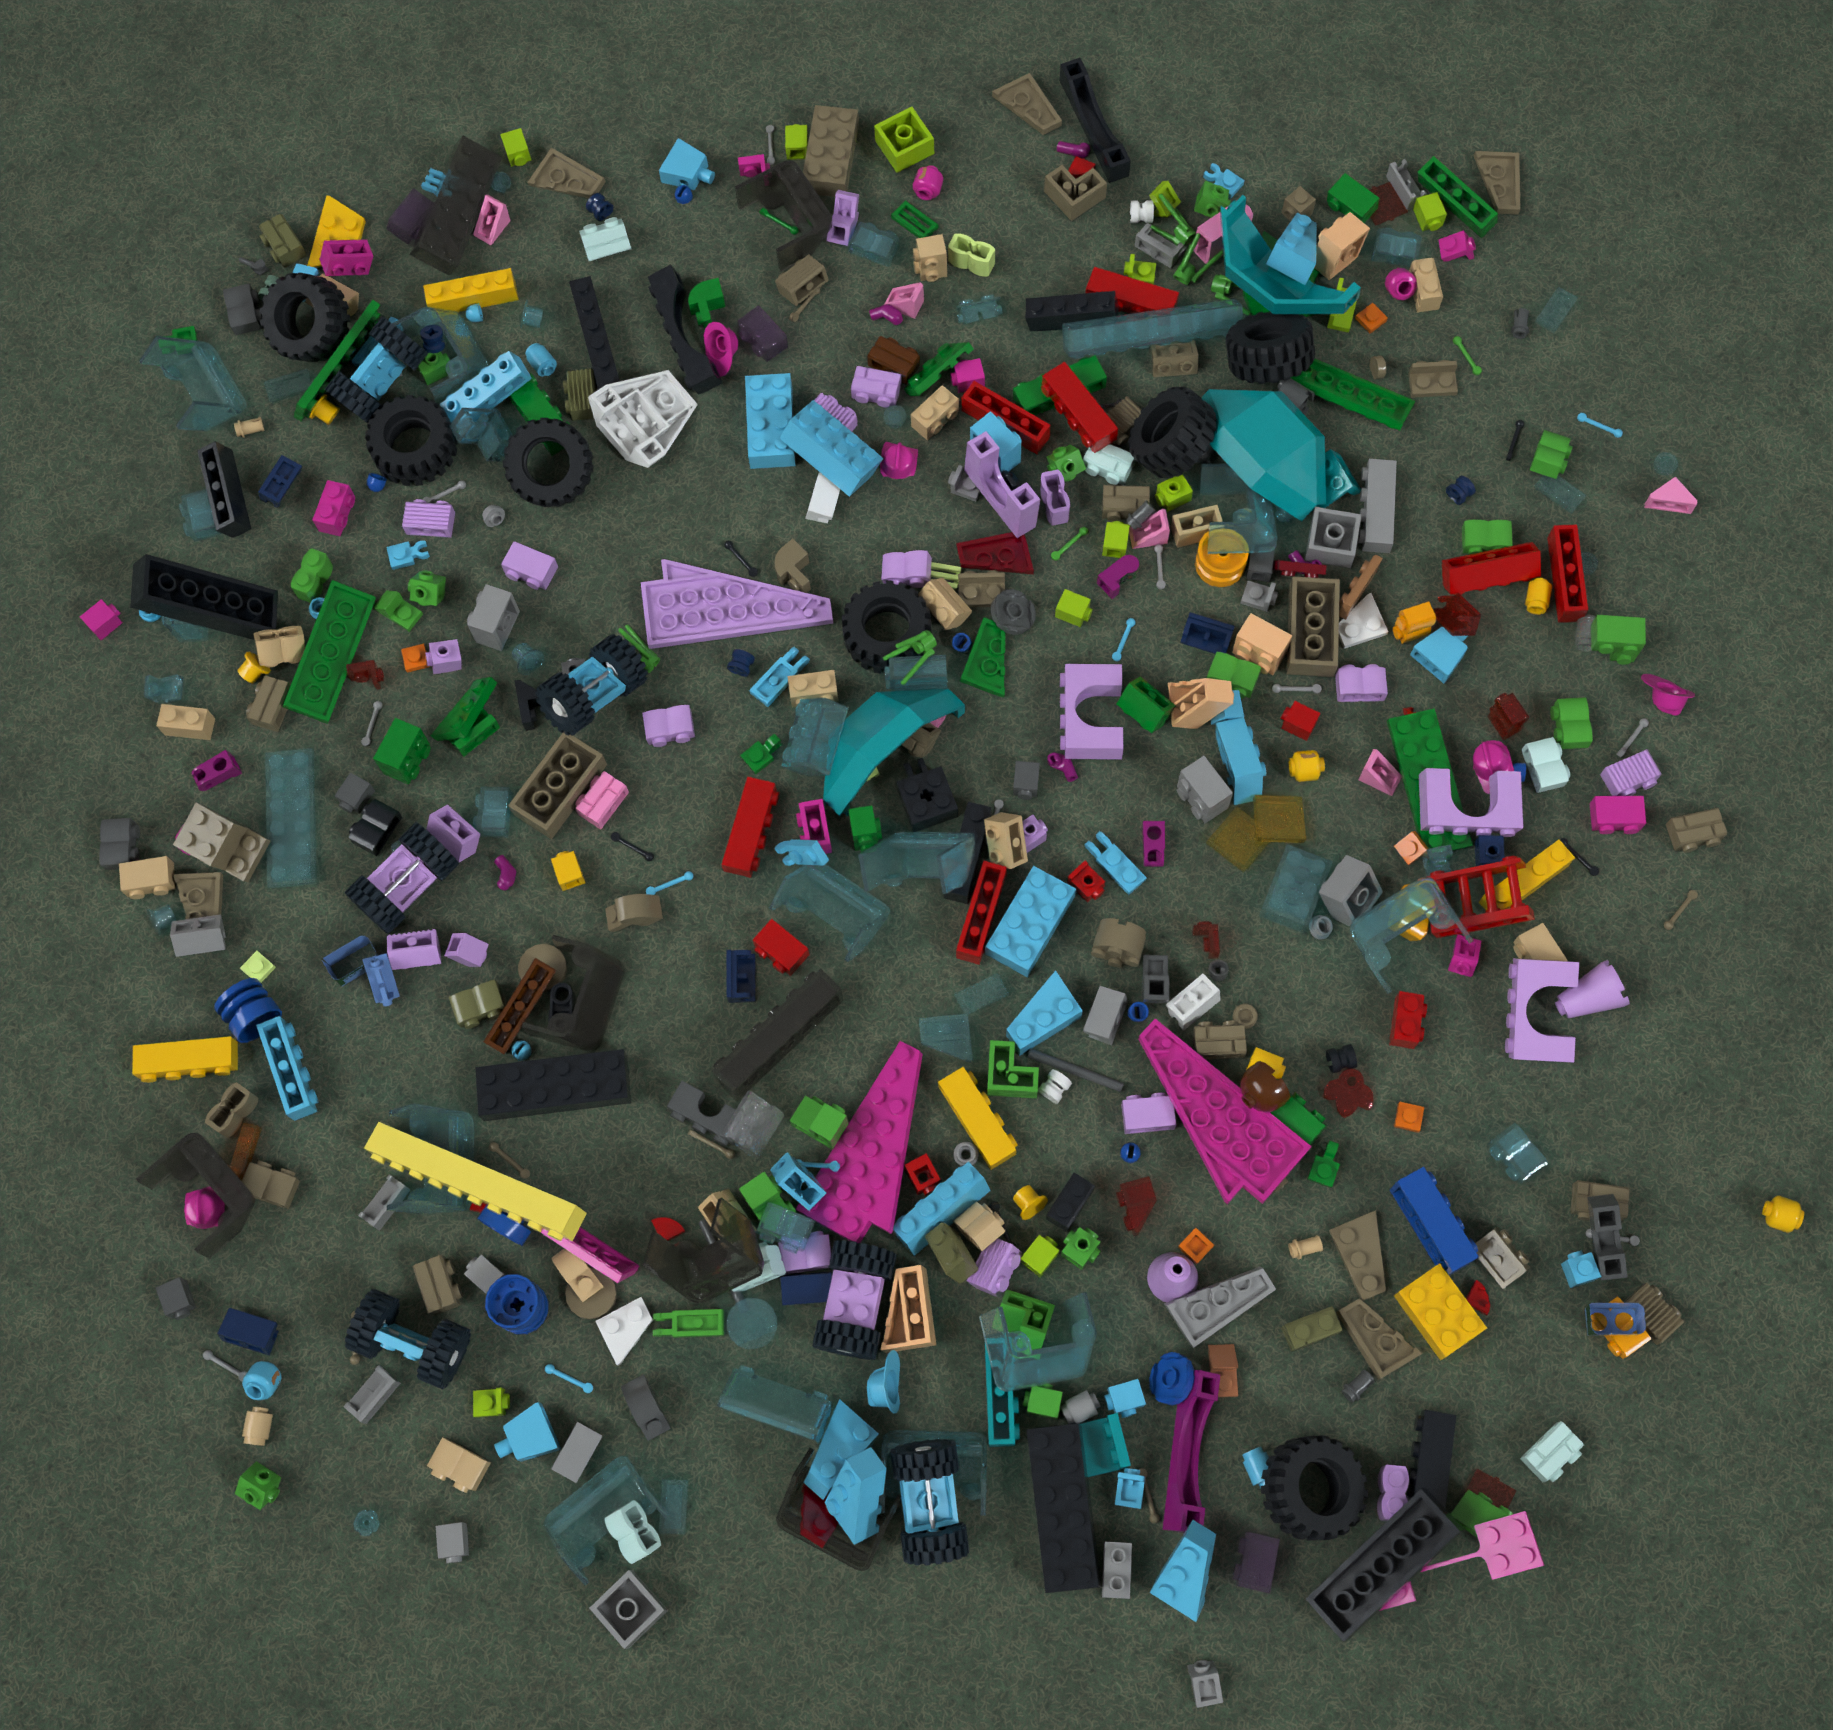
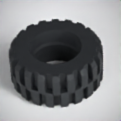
M289 273L285 277L281 276L275 281L276 284H271L268 288V295L265 294L262 300L264 306L260 308V314H262L260 323L261 327L265 329V332H263L265 339L270 340L269 345L273 350H277L278 354L289 359L307 362L329 359V355H333L337 347L344 340L345 334L347 335L349 332V328H347V324L350 322V315L347 314L349 306L347 301H343V298H345L341 290L337 289V285L332 281H327L326 278L305 273ZM309 298L314 307L315 321L310 333L303 338L296 326V312L301 302Z
M1270 311L1265 313L1259 312L1256 315H1249L1245 319L1237 321L1235 325L1230 327L1225 337L1229 369L1235 377L1242 381L1246 380L1248 383L1258 382L1259 384H1265L1266 382L1278 383L1280 380H1289L1293 376L1301 375L1302 371L1305 372L1315 359L1312 324L1302 314H1273Z
M1171 387L1167 391L1160 392L1156 398H1152L1148 402L1149 404L1140 411L1141 414L1135 419L1134 427L1130 431L1129 449L1131 455L1137 462L1159 478L1178 477L1184 471L1192 469V466L1202 459L1201 456L1208 451L1209 444L1213 442L1215 437L1214 432L1217 429V419L1214 409L1194 391L1186 387Z
M406 395V398L403 399L401 397L394 398V401L391 403L387 401L382 405L383 408L381 410L377 409L373 413L374 419L369 420L367 424L369 430L365 432L366 446L377 469L380 470L385 478L389 477L390 481L396 484L400 480L404 486H410L411 482H415L416 486L423 485L424 480L428 479L429 483L434 481V476L437 474L442 476L446 472L444 467L452 465V456H456L457 437L445 410L439 407L435 401L429 400L428 402L427 397L423 396L415 398L414 395ZM424 428L431 432L427 443L414 452L401 453L392 449L397 436L405 430Z
M546 417L540 418V420L533 419L527 421L528 424L519 426L516 429L517 432L509 437V444L504 448L505 460H503V468L506 471L505 477L507 481L510 482L514 492L532 504L548 508L561 507L566 503L570 504L575 501L578 495L581 496L584 493V488L591 481L590 476L594 465H592L593 455L589 449L588 442L573 426L559 419H549ZM545 441L556 442L563 446L570 459L567 475L560 482L552 485L537 482L530 475L527 467V458L534 446Z
M886 580V584H880V581L873 582L872 587L863 586L860 588V594L854 593L850 597L851 603H846L844 608L845 614L842 615L843 637L848 653L851 652L852 659L856 663L861 661V667L866 670L870 666L873 667L874 673L881 674V670H887L888 674H895L894 669L900 668L901 672L908 670L907 664L911 663L914 666L919 661V655L921 657L924 655L923 653H916L913 647L886 661L883 660V657L898 649L895 647L897 643L914 637L925 630L932 633L931 614L929 608L926 607L925 599L922 596L918 597V591L914 588L908 590L907 584L902 582L895 585L892 580ZM893 612L901 615L908 621L909 629L901 638L895 641L881 642L871 638L865 632V625L873 616L879 613Z
M1323 1435L1290 1439L1285 1441V1445H1279L1274 1450L1275 1455L1269 1456L1266 1465L1269 1467L1267 1470H1263L1261 1477L1265 1479V1485L1261 1486V1494L1266 1495V1501L1263 1503L1266 1510H1271L1270 1518L1274 1523H1281L1280 1529L1286 1534L1292 1533L1294 1538L1306 1539L1307 1541L1330 1540L1337 1538L1338 1535H1345L1350 1531L1349 1526H1356L1360 1518L1357 1515L1364 1513L1366 1504H1363V1499L1368 1497V1490L1364 1489V1482H1367L1365 1474H1361L1360 1468H1362V1464L1359 1459H1353L1354 1452L1349 1447L1342 1448L1343 1443L1341 1441L1330 1439L1329 1436ZM1309 1462L1316 1464L1324 1472L1329 1484L1327 1504L1318 1514L1312 1512L1304 1504L1299 1492V1478L1302 1470Z

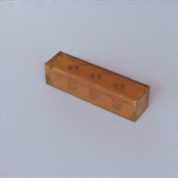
M243 1123L225 1183L227 1185L240 1187L248 1165L252 1163L262 1130L261 1127Z

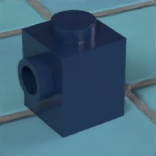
M1479 835L1475 841L1476 866L1502 861L1504 858V837Z

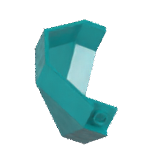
M1242 195L1237 201L1233 200L1227 210L1221 206L1220 222L1225 276L1271 313L1344 314L1359 299L1361 287L1355 282L1345 292L1316 285L1309 279L1306 285L1266 265L1272 250L1245 213L1246 197Z
M1208 389L1202 396V399L1214 409L1217 419V429L1214 432L1215 437L1209 445L1250 489L1300 521H1303L1315 509L1316 505L1326 504L1325 436L1282 391Z
M949 689L876 692L828 734L823 795L824 807L828 804L839 816L844 813L848 817L850 803L876 766L923 725L950 713H953L957 718L961 717L965 713V704Z

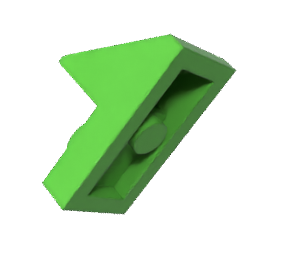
M386 590L373 606L374 610L409 632L423 615L422 611L403 600L401 594L397 591Z

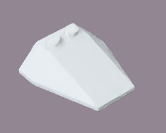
M669 370L607 384L588 397L596 426L626 461L647 468L665 456L698 405Z

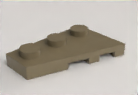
M1030 73L992 91L993 98L1042 135L1062 126L1061 118Z
M551 148L527 183L529 186L590 198L592 195L599 193L606 181L604 177Z
M1475 151L1474 159L1494 210L1498 214L1518 215L1520 212L1519 153Z
M221 872L173 874L178 886L180 901L185 910L186 919L221 914L223 874Z
M1376 1210L1330 1229L1329 1233L1360 1299L1364 1301L1385 1292L1386 1285Z
M1360 1298L1336 1312L1378 1380L1423 1354L1416 1347L1413 1348L1407 1343L1398 1331L1395 1332L1383 1322V1318Z

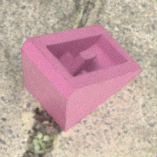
M485 195L473 236L492 245L510 222L506 204L490 195Z
M919 282L893 288L885 304H890L898 309L901 314L915 319L924 302L923 284Z
M1674 477L1650 494L1644 508L1691 514L1697 505V500Z
M1165 509L1152 514L1141 524V528L1138 527L1135 530L1129 527L1132 549L1168 543L1170 529Z
M1373 749L1359 781L1393 796L1402 775L1377 749Z

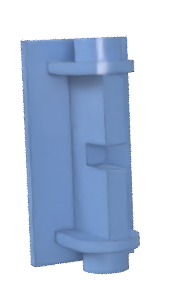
M387 953L364 958L363 963L375 1002H380L383 1006L391 1005L393 1003L392 1000L400 997Z

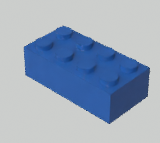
M1422 1167L1398 1180L1391 1187L1390 1192L1435 1266L1440 1263L1447 1274L1451 1275L1479 1257L1477 1254L1478 1248L1471 1238L1468 1239L1463 1231L1465 1228L1461 1219L1458 1216L1454 1217L1449 1208L1451 1204L1444 1193L1440 1194L1435 1186L1437 1181L1434 1175Z

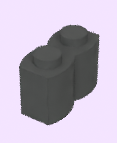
M249 283L223 289L228 319L234 334L239 335L260 330L262 314H260V308L257 309L256 303L260 302L257 290H253Z
M131 818L105 819L101 821L99 860L100 866L105 870L119 869L120 863L139 860V850L135 845L136 839L140 837V828Z

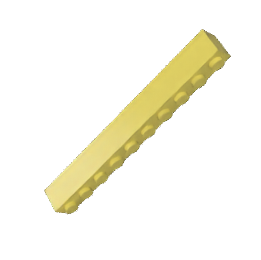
M378 1122L364 1149L372 1154L370 1158L384 1165L385 1161L390 1163L389 1166L401 1173H403L404 1169L410 1171L409 1175L417 1180L422 1181L423 1178L429 1179L428 1183L438 1189H442L445 1186L448 1188L447 1191L459 1198L464 1194L468 1196L467 1200L475 1205L487 1204L488 1210L498 1215H501L502 1211L508 1213L507 1218L519 1224L524 1220L528 1222L527 1226L535 1231L541 1232L542 1229L549 1231L547 1235L559 1241H562L563 1238L573 1241L587 1214L575 1204L381 1122Z

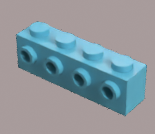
M508 351L501 354L490 366L483 368L473 379L466 381L455 393L448 395L446 400L440 403V406L445 410L452 426L463 431L531 380L532 377L521 358Z
M281 1016L256 1025L286 1115L295 1121L318 1112L315 1105L318 1103V1098L314 1089L310 1090L308 1081L311 1080L307 1068L302 1066L300 1059L303 1058V1053L298 1044L295 1045L293 1037L296 1036L291 1022L287 1023Z
M968 1161L964 1166L958 1167L945 1182L938 1184L929 1196L919 1200L909 1213L898 1218L893 1231L903 1245L915 1256L929 1244L925 1238L927 1233L940 1223H946L950 1226L958 1216L991 1190L985 1178Z

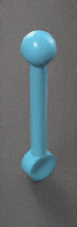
M1585 413L1578 414L1577 419L1580 422L1585 421L1613 433L1617 438L1623 434L1621 429L1615 430L1589 419Z
M1129 618L1126 621V630L1117 651L1112 655L1114 661L1121 660L1122 649L1131 627L1135 625L1133 618Z
M687 871L684 876L655 888L650 886L646 889V894L655 895L657 891L684 880L690 881L693 879V873Z
M797 1159L805 1167L830 1168L833 1172H837L840 1169V1164L837 1161L816 1163L803 1162Z
M552 1364L545 1366L547 1374L553 1373L583 1388L585 1393L593 1391L591 1383H583L555 1369Z

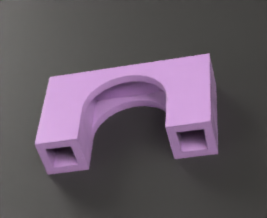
M985 431L967 442L964 471L1016 538L1036 527L1040 498L1027 482L1013 491L1010 490L998 466L1000 448Z
M1065 664V672L1060 673V687H1064V694H1060V708H1064V715H1060V729H1065V736H1060V750H1065V759H1122L1123 727L1090 726L1078 717L1075 710L1080 702L1089 697L1121 696L1122 664Z
M1424 769L1419 774L1421 831H1429V834L1434 835L1449 831L1453 832V835H1466L1468 832H1476L1477 836L1491 835V833H1500V836L1503 837L1515 836V833L1523 829L1521 772L1496 771L1489 777L1490 806L1485 816L1471 817L1459 811L1452 801L1450 769Z
M1513 958V964L1509 965V978L1512 979V989H1508L1507 995L1508 1003H1511V1013H1508L1506 1017V1026L1510 1028L1509 1038H1506L1505 1052L1509 1053V1058L1574 1062L1575 1037L1538 1033L1532 1028L1527 1019L1526 1007L1532 994L1543 987H1578L1579 962Z

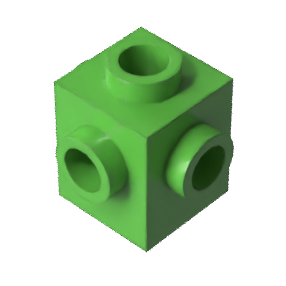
M1205 181L1196 196L1194 211L1212 218L1220 212L1221 206L1226 208L1230 205L1231 200H1228L1229 190L1220 185Z
M1072 445L1058 447L1053 450L1051 455L1047 456L1049 463L1047 465L1048 471L1059 470L1065 482L1073 480L1078 473L1086 470L1079 449Z
M427 570L419 571L408 582L410 601L418 602L422 606H437L445 596L446 577L435 575Z
M1079 1227L1076 1232L1071 1230L1063 1241L1066 1246L1062 1250L1061 1256L1082 1270L1088 1261L1093 1263L1101 1252L1098 1249L1100 1241L1097 1240L1098 1235L1089 1228L1083 1230ZM1084 1244L1086 1248L1081 1249L1078 1247V1245Z
M256 1461L240 1476L235 1494L248 1504L261 1510L268 1502L273 1503L278 1497L281 1477Z

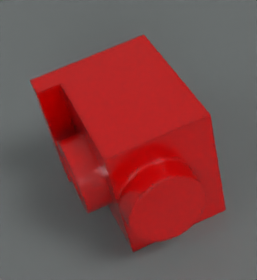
M1085 860L1068 876L1067 883L1076 888V892L1088 903L1092 898L1097 900L1105 892V880ZM1090 878L1093 882L1086 884L1084 879Z
M927 1153L904 1165V1171L918 1195L924 1193L927 1196L940 1184L941 1179ZM920 1174H926L928 1180L926 1182L919 1181L918 1176Z

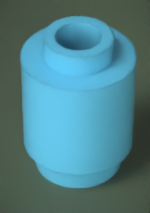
M539 343L530 345L525 352L526 359L539 376L553 374L557 366L553 356Z
M1258 1447L1242 1456L1245 1460L1243 1462L1253 1486L1258 1484L1261 1489V1486L1265 1485V1479L1261 1478L1262 1472L1269 1467L1266 1465L1269 1456L1267 1452L1263 1451L1262 1447Z

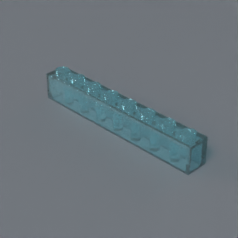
M1236 299L1064 323L1062 324L1063 350L1069 357L1079 359L1087 354L1104 355L1108 351L1125 352L1128 348L1134 347L1146 349L1149 345L1155 344L1166 346L1175 341L1186 343L1191 342L1195 338L1212 339L1215 335L1226 336L1232 325H1235L1240 319L1243 320V305Z

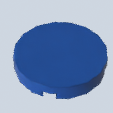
M1170 1352L1161 1356L1158 1364H1154L1149 1377L1151 1393L1155 1395V1399L1158 1402L1173 1406L1180 1404L1188 1397L1193 1388L1195 1373L1192 1362L1186 1356Z

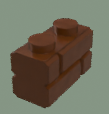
M880 336L867 356L869 367L901 374L902 383L905 385L908 384V380L914 375L920 365V355H918L915 349L911 347L904 348L891 337L886 339Z

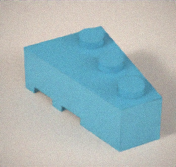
M1296 213L1276 242L1266 265L1306 285L1316 265L1317 223L1306 215Z
M1244 717L1217 722L1216 740L1222 762L1226 765L1229 774L1227 778L1228 785H1232L1234 788V805L1262 800L1263 776H1266V767L1264 762L1259 761V748L1257 744H1253L1251 726L1246 725Z
M1056 970L1006 1029V1036L1009 1041L1015 1042V1050L1019 1056L1082 1017V1009Z
M840 1399L833 1411L804 1480V1483L822 1500L831 1491L846 1459L870 1448L879 1435Z
M871 1447L846 1459L824 1502L828 1512L836 1518L854 1545L878 1533L880 1527L876 1524L877 1515L882 1510V1506L878 1505L879 1496L884 1493L886 1467Z
M1192 1520L1157 1576L1150 1593L1196 1622L1205 1602V1592L1209 1579L1208 1574L1216 1534Z

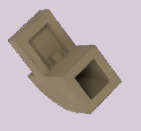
M793 538L776 554L775 570L777 579L781 585L788 581L793 590L807 593L811 590L810 581L800 570L809 563L808 553Z
M632 894L615 899V904L605 908L608 930L611 932L619 931L632 924L648 926L663 919L660 898L656 895Z

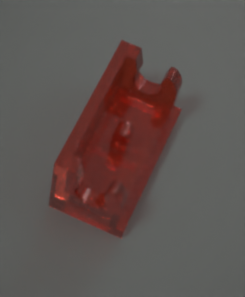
M1455 593V596H1440L1437 600L1442 603L1446 602V605L1443 608L1433 609L1436 620L1452 636H1475L1481 614L1460 593Z

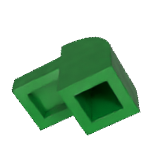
M719 278L697 284L689 294L688 303L691 315L696 314L698 325H703L704 331L707 325L712 323L709 311L725 307Z

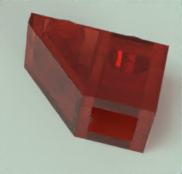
M1149 1176L1120 1184V1192H1116L1119 1206H1124L1127 1216L1123 1217L1127 1231H1132L1133 1237L1139 1235L1157 1201Z

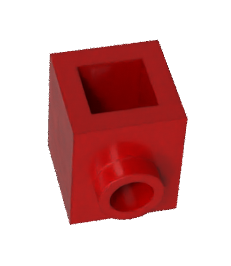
M1294 701L1291 708L1287 706L1281 716V719L1284 720L1281 729L1307 741L1319 719L1320 712Z

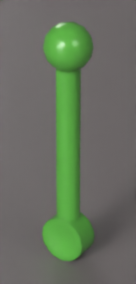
M1454 337L1453 343L1458 345L1471 365L1473 374L1480 375L1482 369L1473 362L1461 343V337Z
M1081 527L1079 533L1058 552H1052L1051 558L1055 561L1059 560L1060 555L1081 536L1087 535L1088 529Z

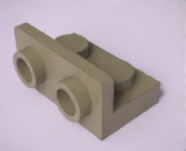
M1195 340L1150 343L1153 377L1198 373V351Z
M1419 361L1411 364L1408 373L1411 398L1457 395L1458 389L1455 374L1457 361Z
M995 570L988 571L987 573H976L974 571L958 574L959 596L969 608L991 607L994 598L1005 590V573Z
M1496 1227L1475 1244L1478 1248V1259L1502 1289H1504L1530 1269L1528 1265L1530 1261L1522 1250L1517 1251L1511 1244L1513 1239L1505 1229L1500 1230L1499 1227Z

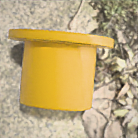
M324 394L314 406L309 418L313 419L316 416L327 425H330L340 408L327 400L328 395Z
M252 652L245 653L246 660L237 670L243 679L252 684L263 673L269 674L271 671L270 667L260 666L257 655Z
M1030 1185L1022 1187L1013 1197L1014 1202L1022 1210L1020 1216L1023 1220H1028L1044 1209L1048 1202L1046 1196H1039Z

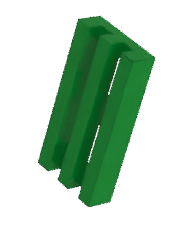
M906 200L891 214L893 220L918 238L929 237L939 228L936 222ZM906 208L908 211H910L912 214H914L916 217H918L920 220L925 222L930 227L926 228L924 225L919 223L916 218H914L913 216L911 217L903 210Z

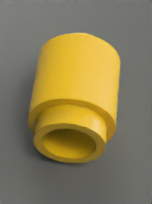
M1536 578L1529 582L1525 601L1529 613L1540 615L1544 614L1546 609L1549 608L1552 584L1547 579Z

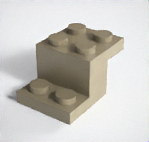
M196 802L173 845L207 865L224 870L248 883L271 840L234 819L222 816Z

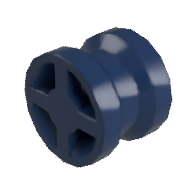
M601 193L592 195L585 206L588 212L594 213V218L598 221H603L612 214L614 208L609 201H605V197Z
M428 325L421 329L420 335L425 351L434 354L441 352L445 348V341L442 338L443 331L440 326Z
M1462 475L1456 479L1455 484H1450L1446 487L1447 495L1457 505H1462L1466 501V497H1471L1476 492L1474 484Z
M734 649L732 653L733 659L728 663L727 669L734 674L747 677L750 673L749 667L754 663L755 657L746 651Z

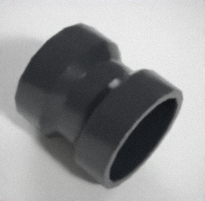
M1351 1044L1344 1045L1338 1050L1335 1048L1326 1050L1327 1062L1332 1061V1065L1329 1066L1332 1074L1340 1072L1343 1068H1357V1058Z

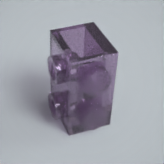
M413 188L388 219L386 229L409 245L413 239L417 240L420 237L424 224L429 225L436 215L434 213L435 203Z
M759 305L738 320V334L744 342L748 341L752 345L754 353L758 357L762 356L766 362L788 347L786 334Z
M1246 1532L1245 1537H1240L1237 1552L1242 1554L1240 1564L1235 1563L1232 1577L1233 1580H1237L1236 1587L1270 1594L1280 1539Z

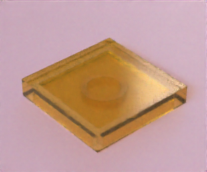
M1254 796L1253 804L1257 841L1304 843L1306 841L1302 797Z
M1236 807L1207 840L1206 844L1244 873L1273 840L1274 835Z

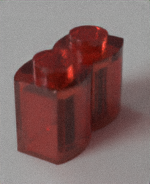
M1503 693L1494 700L1495 704L1489 709L1490 713L1487 716L1503 741L1519 733L1529 719V715L1514 693L1509 695Z

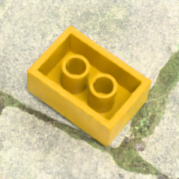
M1440 1263L1394 1295L1440 1361L1487 1329L1486 1325Z

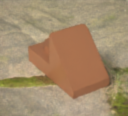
M1234 1344L1208 1345L1210 1372L1220 1375L1218 1398L1238 1397L1236 1371L1238 1369V1362Z

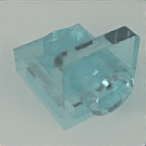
M1451 845L1426 850L1422 857L1426 876H1430V873L1434 871L1451 872L1449 860L1453 855Z

